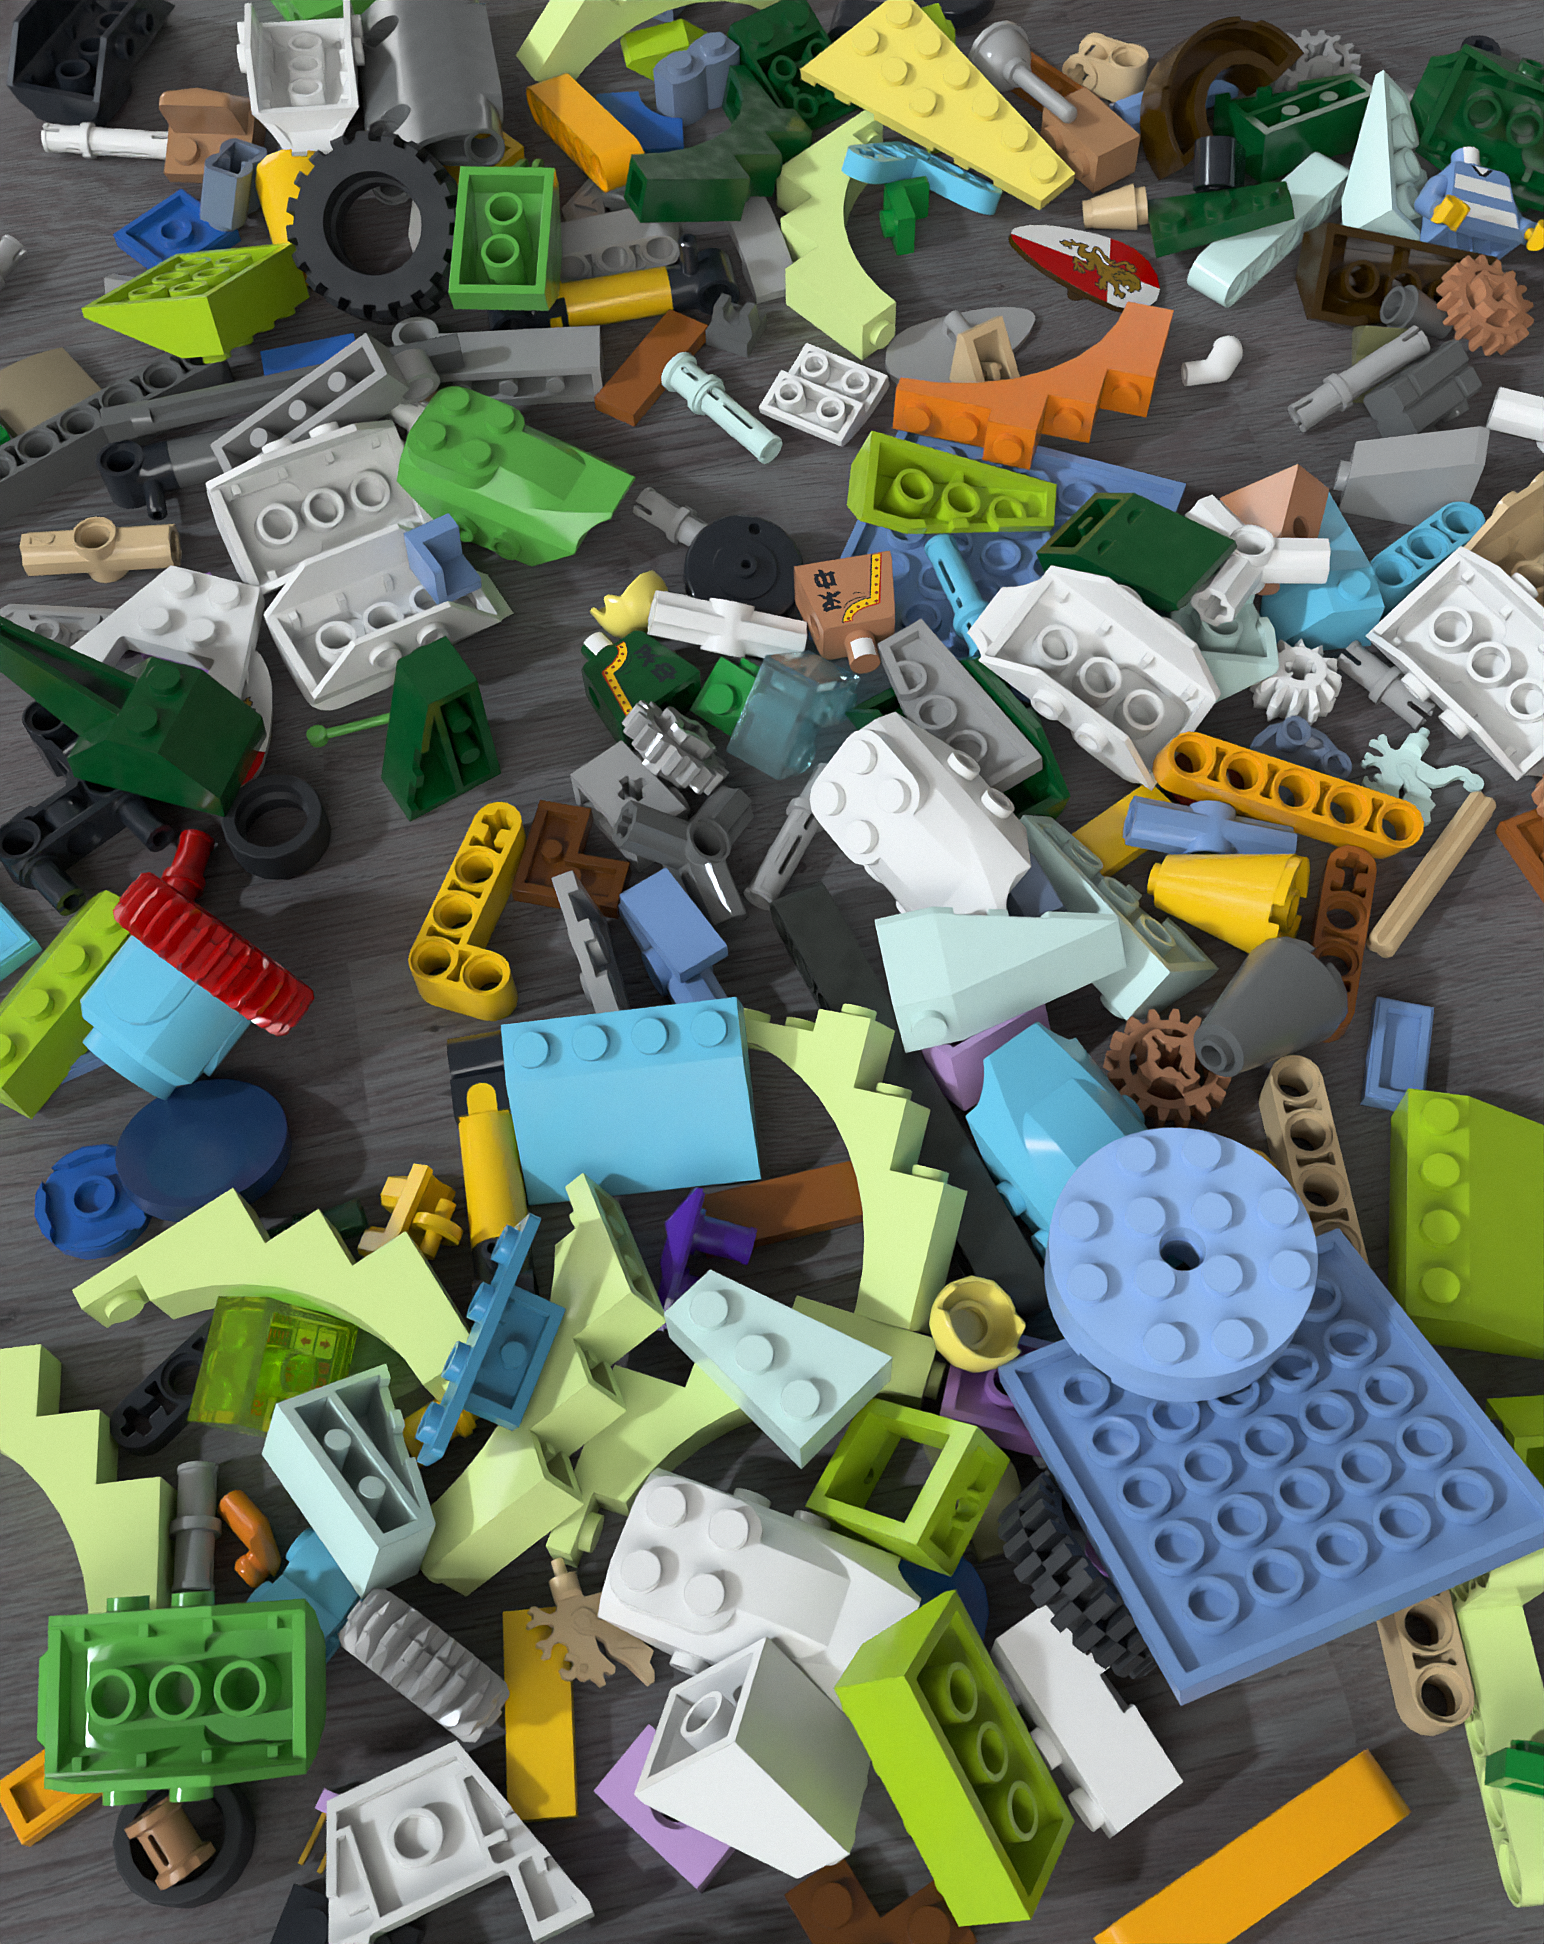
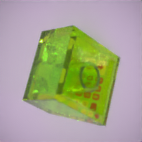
M218 1296L187 1421L234 1433L267 1438L276 1403L348 1377L359 1327L269 1297Z

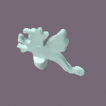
M1422 727L1418 733H1410L1398 750L1390 748L1387 736L1384 734L1379 735L1378 740H1370L1369 746L1378 749L1383 756H1373L1367 752L1364 756L1365 760H1362L1360 765L1364 769L1374 765L1380 768L1382 774L1377 773L1374 775L1373 778L1376 782H1370L1368 776H1365L1361 785L1399 798V789L1402 786L1405 793L1402 799L1415 805L1421 812L1424 827L1430 824V812L1436 806L1430 798L1432 791L1429 788H1440L1452 781L1461 780L1464 781L1463 787L1471 793L1483 789L1485 784L1483 779L1477 774H1472L1467 768L1454 765L1435 769L1420 760L1429 746L1427 737L1430 731L1427 728Z

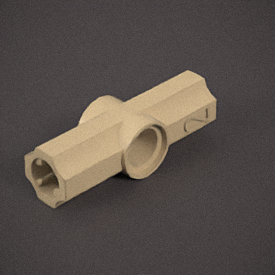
M91 517L79 522L73 530L29 532L22 534L20 541L22 565L28 576L88 573L97 582L110 583L123 578L129 570L168 568L171 565L180 566L182 552L179 533L175 524L115 527L112 521L105 517Z

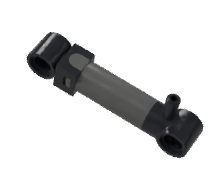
M235 426L143 446L129 440L108 443L96 455L95 464L113 503L125 509H137L146 505L148 517L152 520L160 521L168 515L164 492L204 484L224 474L210 445Z

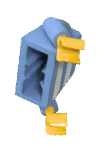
M1463 147L1454 151L1450 158L1451 164L1426 182L1414 202L1415 211L1422 215L1420 241L1490 255L1497 257L1498 260L1520 244L1525 245L1530 251L1544 249V219L1536 223L1521 215L1514 202L1508 176L1503 172L1481 167L1479 151L1474 147Z

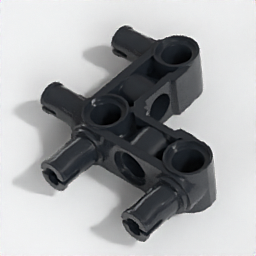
M34 700L25 708L22 714V723L48 769L56 777L63 776L66 779V786L37 806H27L8 822L0 826V861L14 883L20 887L37 890L60 915L68 916L77 912L84 905L86 895L65 870L126 827L151 852L165 849L172 842L175 834L172 827L150 806V797L75 778L67 757L78 740L79 735Z

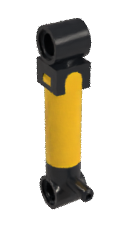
M683 234L678 239L680 263L561 283L560 280L559 296L549 311L487 310L490 331L594 326L664 315L669 309L676 312L699 309L702 313L713 315L714 305L722 293L730 295L731 302L737 304L740 292L729 255L718 248H707L698 252L696 237L692 234Z
M501 1030L447 1039L453 1114L459 1128L473 1260V1297L482 1282L491 1284L499 1263L491 1260V1255L506 1225L515 1227L528 1215L523 1172L506 1087ZM530 1246L514 1285L540 1297L534 1271L532 1246Z

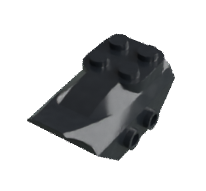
M30 0L13 20L6 85L18 101L31 110L37 119L51 124L80 126L82 122H91L95 124V127L104 128L130 96L132 86L129 74L151 45L172 13L175 5L166 0Z

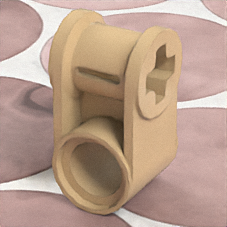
M1091 33L1081 41L1079 52L1071 55L1064 62L1062 73L1081 86L1088 88L1097 97L1114 103L1144 91L1149 55L1148 51L1140 45L1118 41L1101 33Z

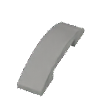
M750 197L745 202L741 221H726L724 223L742 259L743 276L756 303L759 304L786 296L785 269L793 263L780 227L766 197Z

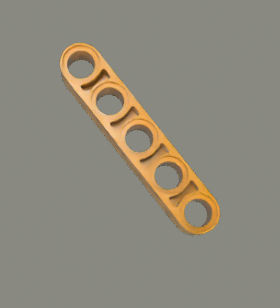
M567 73L528 86L526 88V98L531 114L538 126L603 192L607 193L626 186L631 155L645 154L636 137Z
M1188 731L1179 734L1157 753L1153 761L1152 772L1155 780L1162 788L1169 792L1197 801L1212 800L1227 803L1234 807L1236 814L1255 820L1293 827L1295 833L1338 847L1345 845L1357 846L1365 849L1373 858L1384 859L1414 845L1424 831V820L1421 812L1415 805L1406 800L1198 732ZM1175 752L1183 753L1192 761L1193 773L1184 772L1176 765L1174 759ZM1227 769H1233L1241 775L1244 781V790H1239L1229 783L1226 776ZM1279 786H1284L1293 793L1295 798L1294 807L1285 804L1281 800L1278 793ZM1331 802L1336 803L1344 810L1346 816L1345 824L1333 817L1330 810ZM1383 819L1389 821L1394 826L1396 840L1389 838L1384 833L1382 827Z
M1367 1748L1105 1928L1093 1939L1096 1944H1227L1393 1827L1412 1811Z

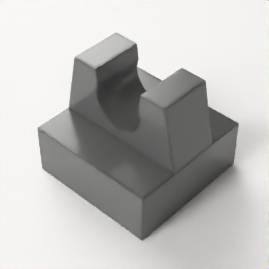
M722 293L714 305L711 323L705 331L706 345L748 358L767 328L766 313L757 311L756 304L749 301L744 306L732 303L731 296Z

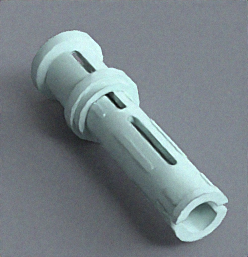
M681 352L667 363L661 376L662 385L668 391L678 392L685 398L689 409L693 413L703 416L708 415L728 432L731 437L735 438L757 457L758 461L762 464L769 463L778 455L782 447V439L778 435L773 434L753 417L750 412L726 394L722 380L716 375H708L698 367L697 360L691 353Z

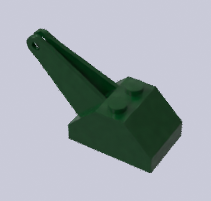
M0 616V672L79 735L78 740L67 757L75 778L226 817L267 736L263 718L258 712L202 669L151 656L131 668L121 671Z

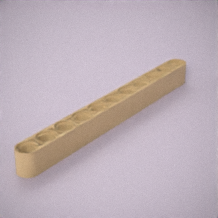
M1299 1055L1281 1057L1273 1064L1259 1095V1107L1271 1160L1298 1194L1312 1223L1315 1237L1339 1228L1369 1266L1323 1076L1318 1066L1310 1059ZM1279 1086H1291L1295 1088L1301 1094V1096H1290L1284 1093ZM1291 1138L1307 1140L1314 1147V1151H1305L1298 1148ZM1310 1191L1320 1194L1326 1200L1328 1206L1323 1207L1312 1204L1305 1197L1304 1192ZM1448 1589L1377 1620L1396 1709L1401 1720L1408 1728L1420 1735L1435 1736L1458 1726L1471 1715L1475 1704L1474 1690ZM1406 1615H1414L1427 1624L1431 1633L1429 1646L1415 1642L1408 1635L1405 1628ZM1423 1683H1429L1438 1687L1444 1694L1448 1709L1445 1717L1430 1712L1424 1705L1421 1698Z

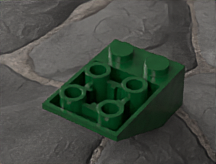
M781 0L730 25L726 36L739 46L740 65L748 68L779 109H795L812 132L861 108L852 102L850 105H847L836 99L834 92L818 83L814 87L801 79V68L832 44L807 0Z
M1094 493L1036 554L1044 573L1052 565L1109 577L1118 585L1128 586L1137 592L1143 603L1150 609L1172 612L1179 611L1190 602L1191 597L1209 577L1218 572L1222 563L1235 551L1237 544L1235 540L1136 493Z

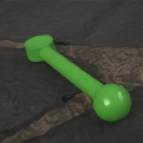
M390 713L327 729L322 725H314L307 730L306 736L310 745L316 748L322 747L328 743L329 738L388 724Z

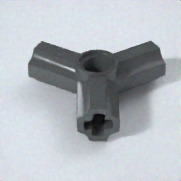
M722 784L710 795L689 821L630 800L622 807L619 818L613 828L612 842L617 843L618 848L660 863L664 868H667L677 882L684 884L690 899L717 933L739 925L749 918L725 860L731 851V845L755 817L751 810L752 800L740 788H728Z

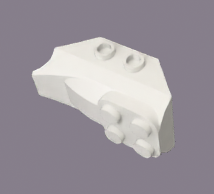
M343 0L344 18L269 23L259 22L252 3H245L244 22L237 23L240 44H237L238 62L241 73H247L252 115L271 132L283 150L292 149V156H307V150L317 151L319 149L325 155L331 152L333 148L330 141L344 134L350 120L359 108L357 66L365 65L364 36L360 14H354L351 0Z
M393 420L354 423L342 428L339 427L336 421L326 423L312 429L309 432L311 437L309 439L293 444L290 437L268 443L261 448L264 454L206 482L207 494L217 527L236 571L244 584L260 587L263 595L284 587L303 560L396 523L414 529L433 520L397 482L399 461L406 442L399 437Z
M396 523L303 560L263 615L281 658L306 701L312 707L319 710L331 711L392 686L395 679L397 660L410 654L416 648L428 645L445 635L453 645L501 622L502 619L514 613L489 576L478 571L476 572L481 577L482 583L480 589L452 602L446 601L437 605L409 568L404 533L413 528Z
M1460 546L1365 637L1405 674L1400 681L1416 699L1423 703L1429 697L1444 711L1438 718L1456 737L1462 739L1468 734L1516 781L1523 776L1543 777L1544 607L1535 600L1539 593L1521 574L1515 572L1510 577L1499 566Z
M1051 565L1042 578L1037 581L1016 587H1002L967 632L981 654V658L978 661L1029 698L1032 707L1040 715L1050 720H1058L1069 728L1073 739L1080 747L1121 778L1131 783L1143 784L1151 791L1157 784L1152 772L1153 761L1157 753L1179 734L1188 731L1194 732L1221 695L1197 643L1186 636L1184 629L1174 620L1161 617L1147 607L1139 594L1125 585H1118L1109 577ZM1179 752L1174 753V759L1176 758Z
M897 712L879 717L859 731L851 734L815 780L811 788L810 805L815 818L849 859L856 864L864 865L865 870L872 878L884 884L897 900L896 907L901 913L932 906L953 907L954 914L987 915L988 909H1006L1008 894L1031 868L1027 830L1013 813L1015 808L1010 799L1000 791L991 788L978 774L981 769L972 757L963 751L952 748Z
M657 1467L650 1473L638 1493L610 1561L600 1598L598 1617L655 1648L672 1655L669 1664L675 1669L691 1676L701 1673L767 1636L844 1712L834 1686L860 1646L919 1608L922 1598L909 1587L898 1569L901 1557L829 1531L831 1523L810 1512L796 1510L794 1516L791 1517L769 1509L771 1501L753 1491L736 1488L734 1494L731 1495Z

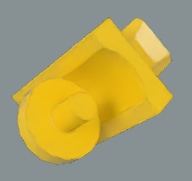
M414 1163L409 1176H389L381 1192V1205L392 1214L386 1228L372 1226L365 1230L357 1248L358 1253L365 1258L405 1231L420 1248L427 1260H434L440 1244L446 1246L459 1245L463 1230L457 1224L450 1221L456 1204L452 1202L456 1192L436 1179L433 1175V1170L428 1165Z

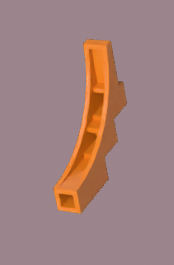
M1127 302L1118 322L1100 342L1084 353L1051 369L1014 379L980 383H947L901 377L896 388L892 429L984 447L982 460L1030 470L1041 434L1089 443L1099 408L1147 418L1165 353L1174 310Z

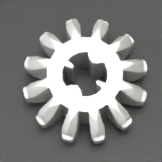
M1301 638L1294 647H1291L1280 639L1277 644L1279 660L1277 673L1250 686V691L1254 693L1252 698L1254 701L1253 708L1267 709L1268 722L1277 717L1286 719L1291 716H1299L1304 718L1311 726L1318 716L1326 717L1331 712L1336 701L1335 697L1340 692L1342 676L1336 673L1338 670L1337 659L1323 658V645L1309 649L1305 647Z

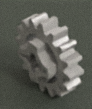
M1302 30L1301 37L1296 38L1291 33H1288L1287 35L1298 44L1304 54L1275 82L1271 83L1272 94L1297 90L1298 81L1348 73H1354L1359 77L1362 67L1359 66L1361 56L1360 54H1352L1354 48L1352 43L1341 45V36L1339 35L1331 37L1325 35V31L1320 30L1317 36H1310L1307 30Z
M640 700L621 723L625 726L623 732L634 739L631 744L642 755L644 759L642 764L655 776L659 775L667 779L677 788L683 789L689 785L697 794L701 795L704 792L710 796L729 773L724 768L726 762L716 756L718 751L715 749L716 746L708 739V731L696 720H690L680 714L674 707L668 706L663 712L654 702L648 704L644 700Z

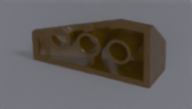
M1327 222L1303 233L1295 281L1307 320L1353 328L1383 323L1380 318L1382 303L1387 294L1397 286L1413 285L1438 303L1444 298L1436 292V288L1443 282L1441 277L1466 256L1470 255L1475 260L1478 256L1485 254ZM1485 255L1489 265L1497 260V257Z

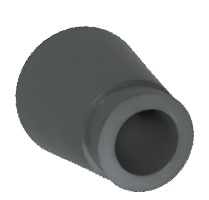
M1413 285L1393 288L1382 303L1380 318L1384 324H1387V327L1409 329L1415 325L1419 327V332L1423 331L1425 336L1438 339L1447 336L1452 329V326H1445L1443 324V321L1448 317L1447 312L1438 309L1435 300Z

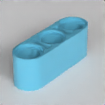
M1462 501L1447 504L1371 560L1370 564L1385 606L1380 620L1386 617L1460 546L1464 547L1485 524L1484 514L1478 507Z

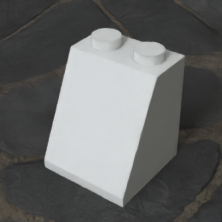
M766 1636L671 1688L634 1795L643 1804L798 1879L826 1865H835L845 1856L850 1855L851 1848L855 1842V1829L862 1797L868 1783L867 1775L871 1758L851 1720Z

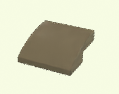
M63 347L29 356L0 370V424L15 438L102 389Z

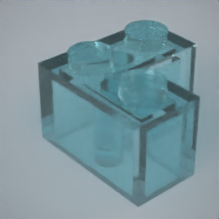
M809 650L765 655L726 751L777 780L800 775V773L807 770L815 757L817 747L813 743L819 729L840 725L841 722L848 719L843 712L856 706L858 695L854 692L861 678Z

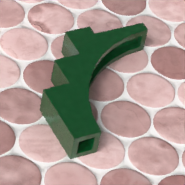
M730 65L721 107L728 117L731 127L714 139L690 148L664 153L632 154L624 200L640 223L741 221L745 202L750 197H772L776 178L781 174L782 165L812 146L811 129L795 109H779L746 66Z

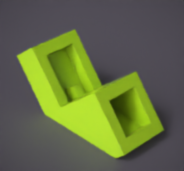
M678 19L625 33L620 39L626 67L654 81L653 69L659 61L673 52L687 50L694 41L708 32L684 19Z

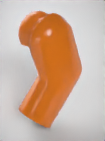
M242 1490L229 1492L220 1501L218 1513L250 1550L236 1560L234 1569L251 1588H257L264 1583L270 1574L275 1577L279 1571L282 1559L268 1518Z

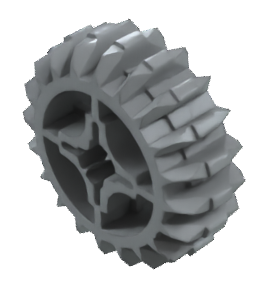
M373 1588L362 1602L358 1601L346 1617L348 1621L338 1633L341 1646L463 1742H477L486 1729L490 1730L502 1713L500 1709L510 1695L506 1682L455 1639L393 1593L388 1592L386 1589Z

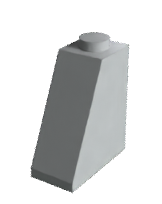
M1478 426L1356 441L1350 462L1340 461L1333 490L1342 491L1339 505L1340 512L1418 526L1447 504L1460 501L1470 503L1485 466L1490 428Z

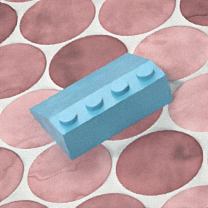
M737 997L501 1025L506 1087L528 1204L530 1206L570 1201L565 1187L582 1173L587 1175L611 1196L762 1180L744 1007Z

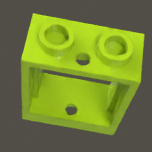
M872 1398L852 1419L805 1507L813 1514L831 1523L830 1529L837 1534L897 1555L902 1560L952 1577L1011 1459L978 1426ZM901 1437L943 1449L905 1523L863 1509ZM959 1499L958 1508L955 1510L956 1502Z

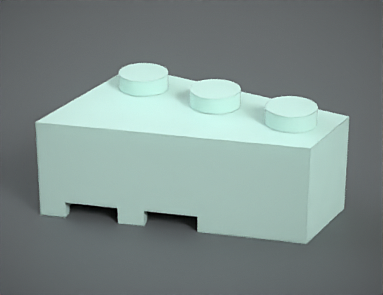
M709 1270L664 1312L669 1337L801 1469L891 1380L892 1356L712 1270Z
M387 1364L276 1403L262 1452L267 1463L361 1599L366 1598L373 1588L385 1589L418 1574L436 1525L415 1457H409L402 1433L405 1423L401 1410H395L388 1385L391 1377Z

